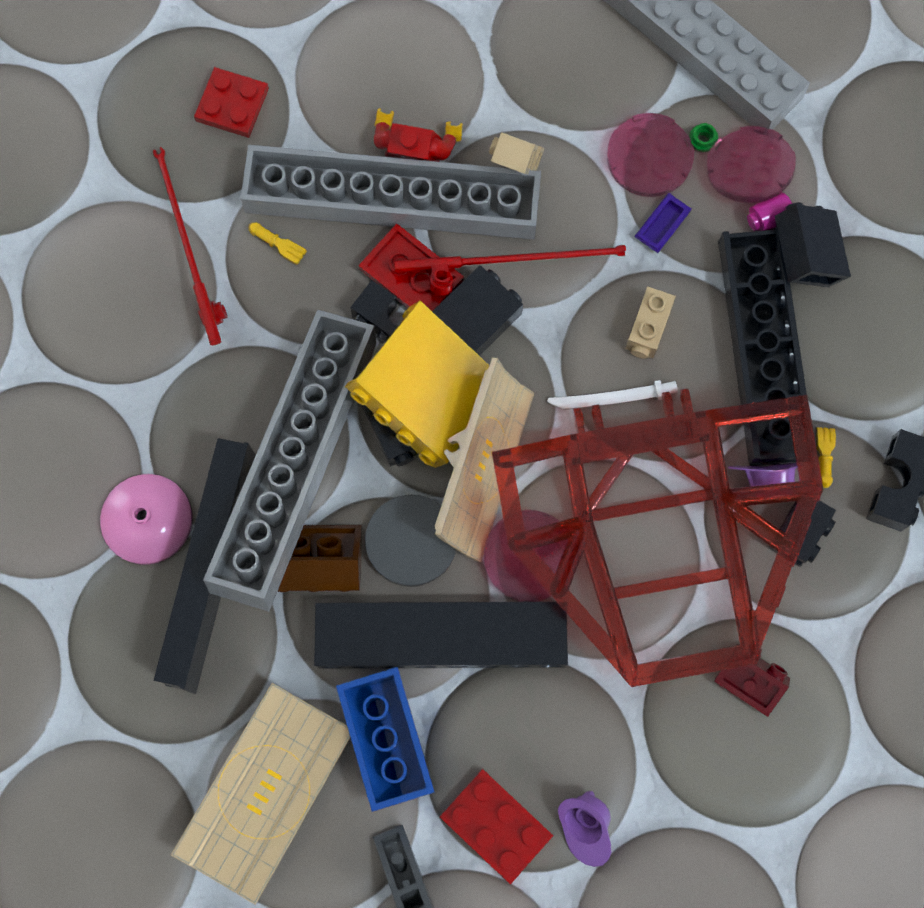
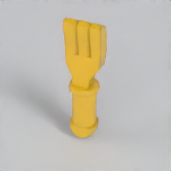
M253 222L249 224V232L253 236L262 239L270 247L275 246L282 257L295 265H298L303 255L307 252L305 248L289 239L279 238L278 234L267 230L260 223Z
M816 427V445L820 453L818 457V482L823 488H828L833 482V457L830 455L836 444L835 428Z

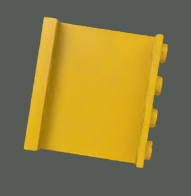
M418 301L407 308L402 315L404 320L359 376L349 381L345 387L351 392V397L357 403L367 406L374 413L373 416L379 423L389 426L396 433V437L401 443L411 446L419 453V458L423 463L436 468L449 462L444 450L448 449L453 453L459 449L458 443L452 445L448 442V439L467 428L484 373L490 365L425 304Z

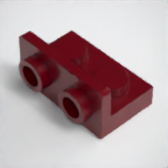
M737 644L731 656L715 677L714 682L768 717L789 688L790 678L787 676L788 673L778 664L772 663L770 665L762 660L760 653L748 645L743 647Z

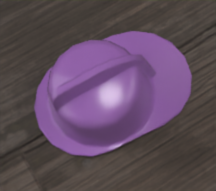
M784 463L764 467L728 466V468L745 470L750 487L757 496L764 499H777L793 494L795 469L803 465L801 463Z
M587 791L577 798L565 799L559 805L558 814L570 851L585 865L592 867L604 865L612 853L607 830L611 820L609 809L600 799L595 797L593 791Z

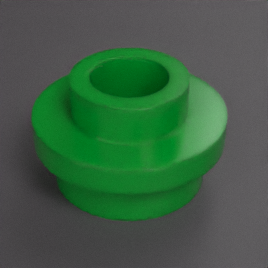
M701 123L692 128L689 142L695 150L708 152L716 146L718 133L712 125ZM705 136L708 141L703 142L698 137Z

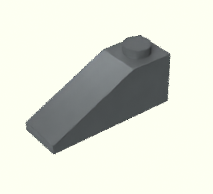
M403 825L374 836L373 839L396 907L434 908Z

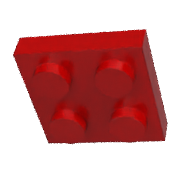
M214 67L194 115L196 122L250 138L269 90L268 83Z

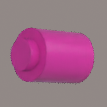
M782 192L750 207L747 221L751 229L754 231H766L776 228L775 215L786 210V206L792 204L789 197Z

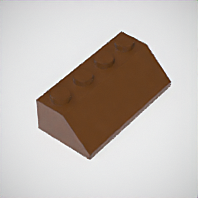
M304 525L278 592L360 591L362 525Z

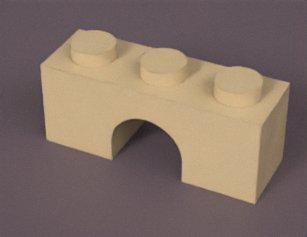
M501 132L499 138L494 137L489 154L493 155L491 162L524 174H529L530 170L537 171L545 148Z

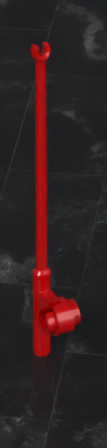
M160 147V154L153 150V155L159 162L194 281L193 289L200 309L198 310L199 317L205 326L210 345L215 346L222 342L217 325L223 323V319L228 318L224 305H221V301L217 303L210 301L205 284L201 282L165 163V150Z
M618 245L615 248L471 258L453 256L394 261V272L431 270L430 290L436 296L444 297L453 290V275L449 269L461 268L464 265L613 254L622 257L625 256L626 246Z

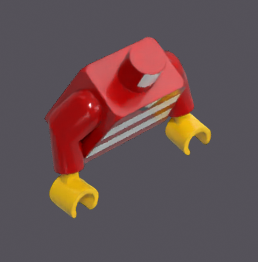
M381 108L377 109L374 124L376 126L374 144L378 149L386 150L385 157L440 162V160H446L450 156L456 142L462 140V123L452 126L451 121L446 122L445 135L441 138L435 131L392 123L393 111L390 114L381 112Z

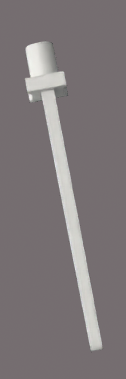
M658 380L654 381V385L598 394L548 398L547 402L561 409L625 403L655 397L659 401L664 399V395L678 393L676 381L661 384V381Z

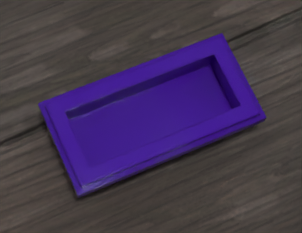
M668 193L634 237L656 253H659L691 212L692 208Z

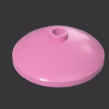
M154 474L133 476L118 484L106 498L100 516L101 532L106 544L120 558L140 565L159 563L177 553L186 542L192 527V509L183 490L168 478ZM145 510L147 512L146 517L143 520H138L137 514Z

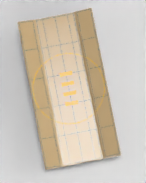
M493 357L489 368L484 373L467 428L448 439V442L452 445L458 443L460 449L453 453L448 449L444 450L446 457L454 468L435 524V535L463 555L478 562L482 561L534 396L531 390L521 385L502 367L498 358Z
M271 683L171 856L256 905L351 737L347 725Z

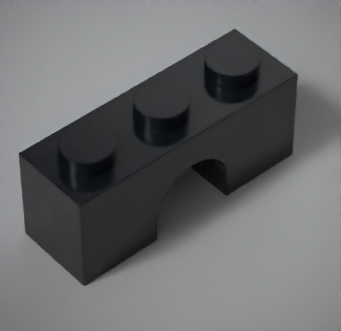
M371 280L350 307L353 320L374 325L375 333L377 334L376 338L382 344L388 340L398 327L389 319L397 307L396 296Z
M900 429L892 436L884 464L896 468L901 473L903 486L901 489H893L884 485L874 492L866 517L869 521L900 532L915 524L919 514V508L916 507L918 498L924 495V437Z

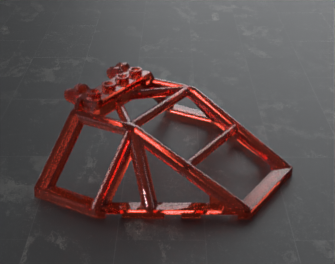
M686 388L680 390L683 414H674L672 396L670 392L662 393V402L666 417L604 428L599 404L592 405L591 410L595 429L585 431L583 412L581 408L573 409L577 433L491 451L508 547L631 687L757 664L762 651L761 646L776 607H779L786 589L787 578L791 568L796 563L812 521L810 518L817 500H820L823 492L807 395L693 412L690 393ZM789 417L799 481L730 488L719 427ZM703 442L708 476L668 448ZM651 451L704 488L697 491L596 509L632 456ZM563 455L573 518L525 531L514 467ZM616 458L589 497L583 464ZM713 500L725 567L613 587L595 529V521ZM798 501L785 533L748 507L752 505ZM736 521L778 551L756 610L752 606ZM568 539L554 574L533 549ZM583 553L608 634L569 591ZM728 579L740 645L641 664L637 663L618 599Z

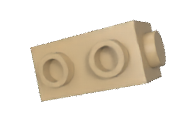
M647 286L625 348L630 350L632 355L642 359H647L648 357L654 359L676 296Z

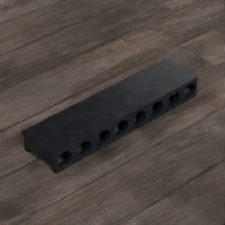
M777 227L775 230L729 234V231H723L718 240L749 466L809 462L810 458L815 454V446L791 285L788 282Z
M221 438L217 439L153 680L164 683L165 686L182 689L192 694L197 692L221 599L220 596L209 593L203 579L256 456L247 442L240 443Z
M567 602L315 603L314 666L319 669H392L398 667V669L565 668L568 665Z

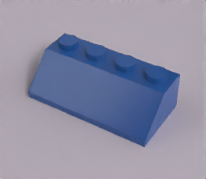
M398 667L337 685V692L371 811H377L435 793Z

